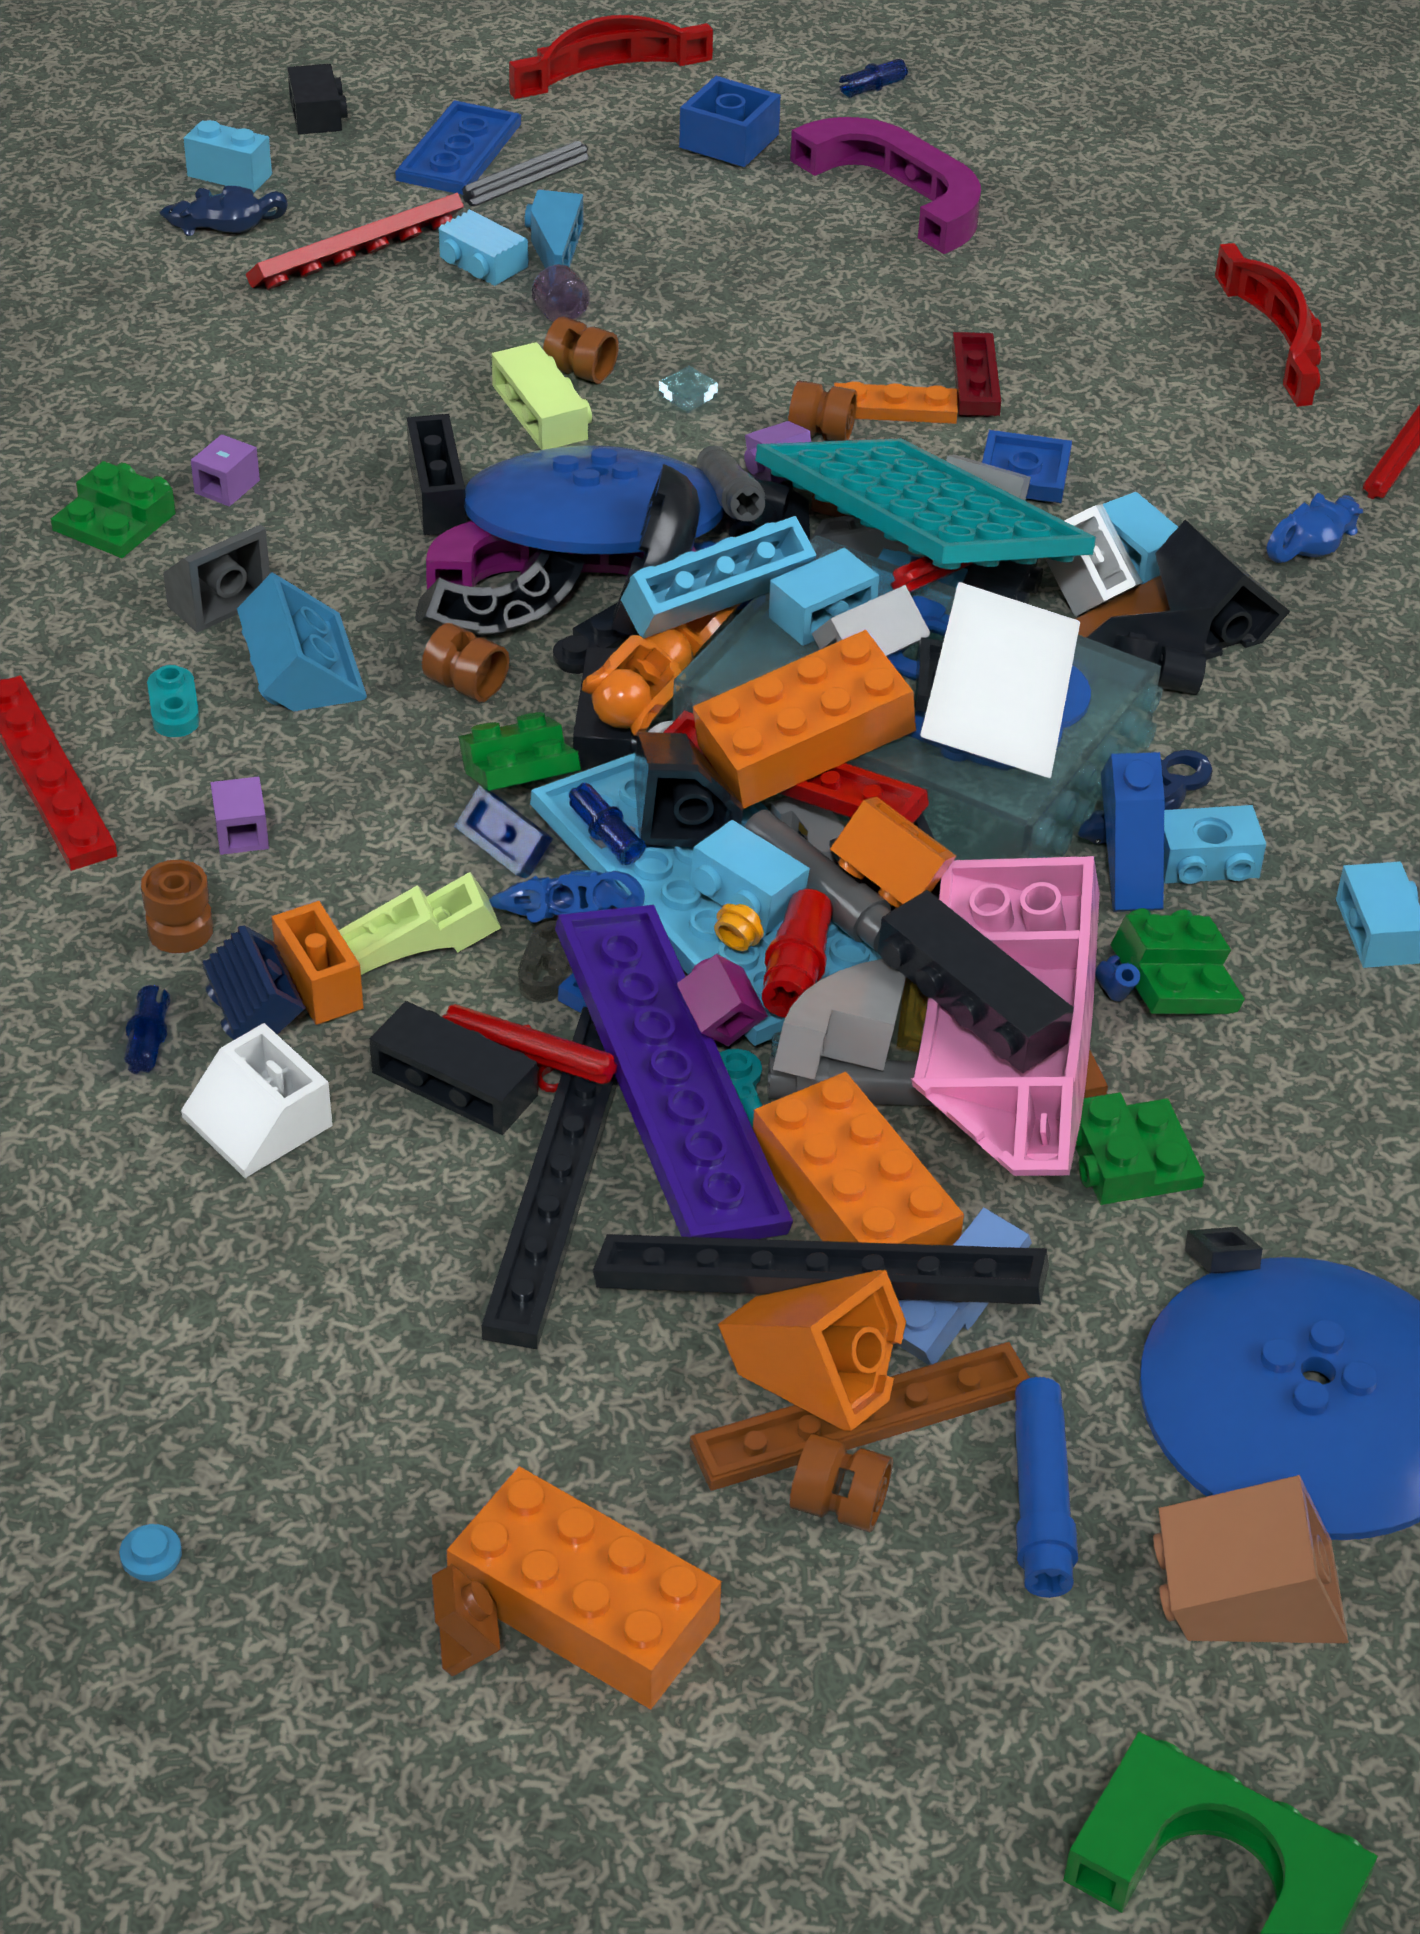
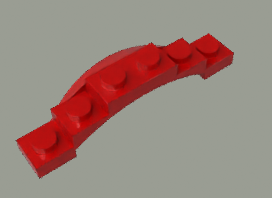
M611 15L591 19L570 28L550 46L537 48V56L510 61V94L514 99L548 93V86L566 77L586 70L621 63L677 62L679 66L710 61L713 55V29L708 23L680 28L665 21L636 15Z
M1235 243L1220 244L1215 271L1216 279L1228 297L1238 296L1264 313L1279 328L1290 346L1283 385L1297 407L1312 405L1315 390H1318L1320 386V372L1317 366L1321 361V350L1318 342L1321 339L1322 329L1319 319L1315 318L1307 305L1300 287L1288 274L1267 263L1244 258Z

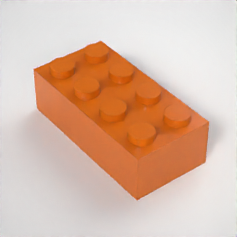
M866 629L692 706L698 746L718 775L741 802L743 809L916 731L913 690Z
M846 1071L754 1109L753 1130L776 1182L822 1241L954 1245L962 1235L964 1213Z
M520 1466L447 1549V1566L453 1564L472 1582L478 1581L487 1589L491 1598L496 1602L499 1620L650 1710L720 1621L722 1581Z

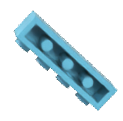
M793 516L777 523L764 524L756 530L738 537L725 538L715 545L702 550L686 552L674 560L655 567L648 566L642 568L630 577V582L621 601L639 636L647 638L769 593L771 579L814 561L817 554L797 517Z

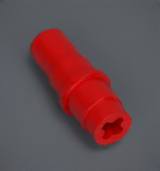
M803 889L792 895L783 923L777 931L776 938L772 940L765 953L766 971L761 999L764 1006L771 1013L779 1017L786 1018L791 1006L800 995L818 982L825 973L827 962L825 950L827 933L833 915V905L831 900L818 890Z

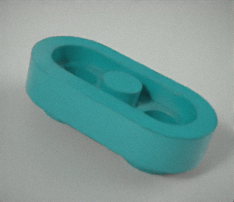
M177 665L160 667L147 680L153 728L156 732L166 737L186 736L195 731L200 723L194 676L189 670Z

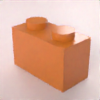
M878 797L863 800L830 848L831 851L841 857L838 863L845 871L859 879H863L865 876L881 887L878 891L879 895L896 908L926 890L932 892L956 858L955 854Z
M320 901L271 916L274 943L278 946L276 949L284 959L282 962L287 966L286 969L290 972L289 976L293 979L292 983L300 993L298 996L303 1000L302 1003L315 1025L364 1009L360 964Z

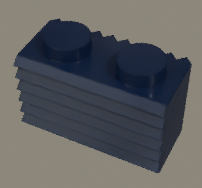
M245 925L239 926L238 932L231 933V939L224 940V946L216 947V953L209 954V959L202 961L203 969L210 982L205 988L206 992L221 1007L225 1016L221 1020V1026L233 1040L263 1023L278 1035L306 1008L302 1003L303 1000L298 996L300 993L292 983L293 979L289 976L290 972L286 969L287 966L282 962L284 959L276 949L278 946L272 940Z

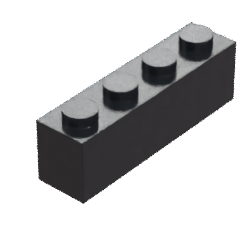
M928 890L922 892L882 917L878 954L882 956L883 960L890 967L900 971L917 985L926 997L935 1000L952 1014L962 1027L970 1029L988 1044L998 1057L1006 1059L1021 1073L1026 1072L1068 1044L1074 1007Z

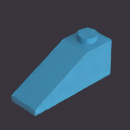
M538 190L533 204H527L525 227L531 228V242L554 286L563 287L583 229V194Z

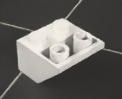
M1103 504L1095 505L1064 520L1096 537L1093 555L1074 556V560L1071 562H1060L1045 558L1076 617L1143 583Z
M265 1023L219 1049L181 1110L182 1118L244 1178H247L333 1126L329 1082Z

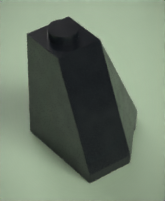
M1187 520L1181 523L1155 553L1170 611L1205 607L1215 608V614L1203 651L1206 660L1221 656L1223 654L1222 648L1241 643L1244 648L1263 643L1290 613L1288 608Z
M637 733L633 770L640 846L694 847L731 820L741 825L743 816L741 802L687 734Z

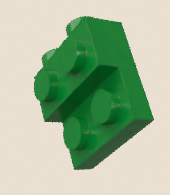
M102 461L76 482L78 497L51 518L52 531L123 558L176 514L173 488L160 476H154L149 479L136 474L134 469L126 463L121 462L114 465Z
M542 712L521 715L517 717L516 724L502 727L497 722L475 725L471 728L472 733L458 736L466 774L488 791L581 770L578 751L564 743L562 725L549 716L545 717V713Z
M1145 908L1136 909L1125 915L1110 945L1115 954L1120 958L1121 964H1133L1139 970L1140 980L1135 987L1152 1014H1230L1239 1011L1245 998L1223 965L1231 949L1210 916L1193 915L1187 909L1178 910L1171 915L1151 914Z
M1121 1092L1084 1098L1075 1148L1079 1155V1173L1082 1183L1086 1188L1093 1187L1100 1205L1203 1187L1205 1175L1168 1098L1126 1105Z

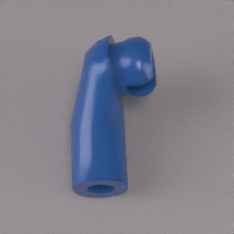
M1112 955L1107 961H1101L1098 964L1095 977L1109 998L1120 1002L1126 999L1140 980V972L1133 964H1121L1120 958L1117 955Z

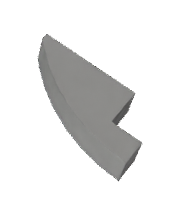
M878 959L837 971L815 983L795 1001L783 1022L773 1070L815 1080L821 1056L883 1071L906 976L897 969L890 967L883 959Z

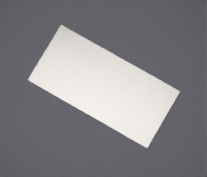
M958 582L920 736L1051 778L1080 621Z

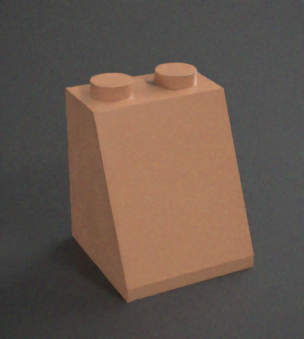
M1300 1475L1159 1508L1162 1533L1154 1534L1153 1542L1157 1560L1161 1569L1166 1570L1168 1584L1160 1585L1159 1587L1161 1604L1169 1622L1177 1621L1188 1641L1349 1643L1332 1541Z

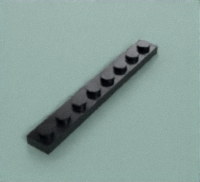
M583 1006L572 1041L605 1052L589 1010ZM562 1071L481 1325L482 1340L538 1349L618 1083L615 1074H613L609 1083L600 1084Z
M607 1234L593 1268L596 1288L770 1294L872 1271L886 1270L898 1300L1041 1305L1049 1262L1047 1249Z

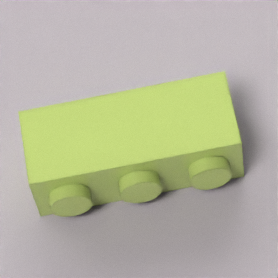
M537 342L492 353L493 387L541 450L588 440V424L592 422V412L588 401L578 395L574 390L571 380L568 377H564L557 368L554 358L548 356Z

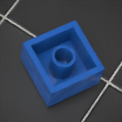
M715 76L680 107L679 148L745 167L779 135L781 95Z

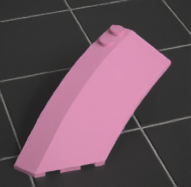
M1094 856L953 860L941 877L939 900L1074 1007L1068 1044L1026 1072L1021 1073L1006 1059L998 1057L991 1047L970 1029L962 1027L954 1016L935 1000L928 998L914 1078H911L912 1085L1013 1176L1070 1175L1082 1115L1093 1016L1100 896Z

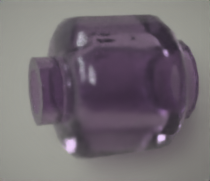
M556 264L547 267L535 278L531 288L532 299L536 306L552 322L562 316L571 319L581 317L590 301V292L585 282L567 265Z

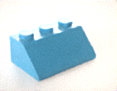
M271 572L237 608L242 625V634L247 642L251 656L250 662L255 669L259 683L258 690L261 695L271 704H281L293 712L364 700L367 697L340 613Z

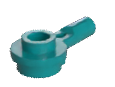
M727 1049L720 1052V1055L753 1128L754 1109L763 1106L756 1091V1086L762 1076V1064L756 1055L747 1050Z

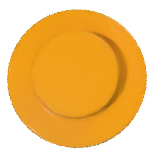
M725 904L718 911L714 931L718 938L728 947L737 951H746L750 946L757 945L764 936V930L760 924L761 920L758 914L750 907L743 904Z

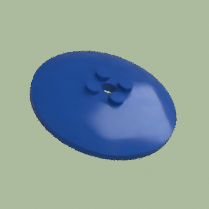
M567 446L526 453L483 469L470 479L465 488L464 508L469 518L477 526L490 534L513 543L556 552L578 554L643 552L638 550L642 537L640 534L648 503L663 464L687 476L697 490L701 509L695 538L714 528L725 514L724 509L717 500L716 492L702 470L661 454L625 447Z
M1277 1257L1261 1259L1260 1269L1207 1274L1184 1288L1161 1311L1151 1327L1141 1359L1139 1380L1141 1402L1148 1425L1163 1453L1177 1471L1196 1489L1208 1497L1300 1475L1331 1540L1372 1538L1391 1534L1420 1522V1301L1384 1279L1350 1266L1309 1258ZM1317 1371L1327 1376L1330 1382L1321 1384L1317 1381L1307 1380L1302 1373Z

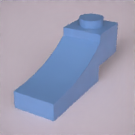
M983 1207L965 1232L954 1243V1246L1029 1248L1032 1242L1029 1234ZM898 1300L906 1320L902 1344L896 1345L928 1365L937 1363L962 1327L968 1330L981 1315L988 1303Z

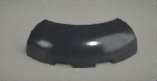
M663 464L648 503L640 534L642 537L638 550L644 552L643 558L634 556L613 613L611 629L628 635H639L621 601L630 582V577L642 568L648 566L655 567L692 551L701 509L697 490L687 476L670 466Z
M538 549L525 562L520 575L513 582L494 589L491 587H469L438 578L420 597L415 620L435 630L445 623H453L472 632L475 636L496 635L512 631L534 622L554 608L572 589L585 562L566 552Z

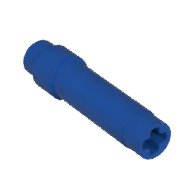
M1033 1377L1022 1381L1015 1389V1432L1020 1520L1016 1525L1017 1561L1020 1567L1024 1569L1026 1589L1033 1595L1051 1598L1064 1595L1073 1587V1567L1078 1561L1076 1524L1071 1518L1065 1416L1062 1407L1061 1387L1052 1379Z

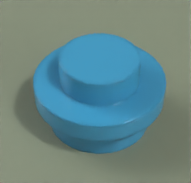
M148 1524L140 1526L127 1534L121 1543L119 1554L122 1567L129 1575L142 1581L151 1582L165 1578L177 1567L182 1556V1548L178 1535L172 1529L160 1524Z

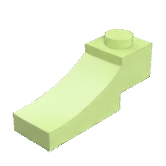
M469 872L427 897L417 885L338 931L359 962L361 975L386 963L420 952L454 947L458 953L499 930L501 926L487 894Z

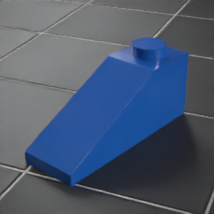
M1160 752L1111 754L1101 771V784L1113 912L1134 911L1140 908H1145L1149 911L1163 910L1165 798Z

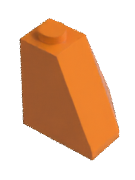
M877 1270L756 1296L718 1324L738 1375L844 1431L855 1429L890 1400L894 1378L887 1376L893 1344H902L906 1320L886 1270Z

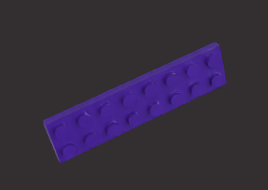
M645 905L558 915L555 927L556 933L605 1052L612 1054L614 1062L618 1065L617 1073H615L616 1079L681 1237L761 1239L789 1234L793 1219L717 1046L712 1038L700 1032L677 986V983L686 976L655 906Z

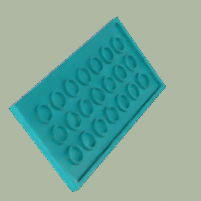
M902 438L757 444L755 461L771 469L772 475L787 478L793 482V487L809 490L815 494V499L836 505L837 511L840 513L854 515L861 519V525L879 529L884 532L886 539L906 544L908 551L931 558L933 565L939 568L958 569L961 567V563L970 562L980 566L995 567L999 565L1001 560H1011L1020 564H1035L1037 558L1071 562L1074 560V556L1093 555L1095 536Z

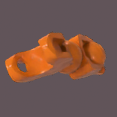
M741 603L647 638L631 635L600 669L587 676L582 683V691L592 695L594 711L600 720L613 728H630L634 736L638 732H645L650 723L663 712L685 684V677L691 665L703 653L714 635L733 615Z

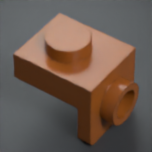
M453 1564L433 1574L435 1623L440 1627L442 1668L449 1675L455 1676L501 1650L497 1605L480 1582H472Z

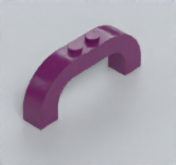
M859 117L821 119L792 129L790 161L812 175L816 176L843 165L869 166L885 172L932 200V202L920 207L918 239L939 252L946 254L968 242L976 232L981 198V185L977 176L960 161L912 133L887 122Z
M473 521L460 524L439 535L429 546L426 557L427 590L438 578L462 586L475 587L479 581L490 575L508 571H522L525 562L538 548L520 545L486 532ZM644 552L568 554L585 562L581 572L627 575L634 556L643 558Z

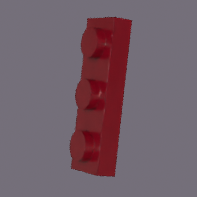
M953 332L952 353L959 415L1000 416L1001 395L993 333Z

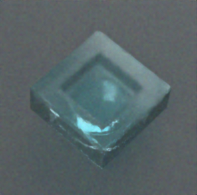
M687 366L659 381V395L686 412L717 397L718 383L691 366Z

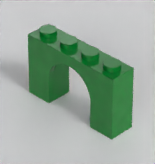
M1138 1731L1070 1848L1063 1881L1122 1913L1147 1867L1159 1850L1170 1842L1185 1836L1213 1835L1233 1841L1252 1853L1263 1865L1272 1881L1276 1904L1260 1934H1344L1368 1886L1378 1855L1364 1849L1353 1837L1343 1833H1334L1303 1817L1293 1806L1280 1801H1272L1245 1787L1230 1773L1220 1770L1215 1771L1184 1755L1174 1744L1164 1740H1155Z

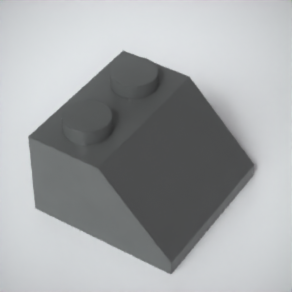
M261 524L187 556L166 570L163 575L167 606L197 633L237 615V608L270 574L266 528Z

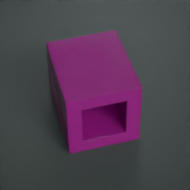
M717 953L711 958L696 964L692 972L677 983L700 1032L727 1046L768 1017L743 967Z

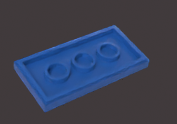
M454 100L395 171L396 181L452 193L458 192V194L463 195L462 188L479 179L521 125V114Z

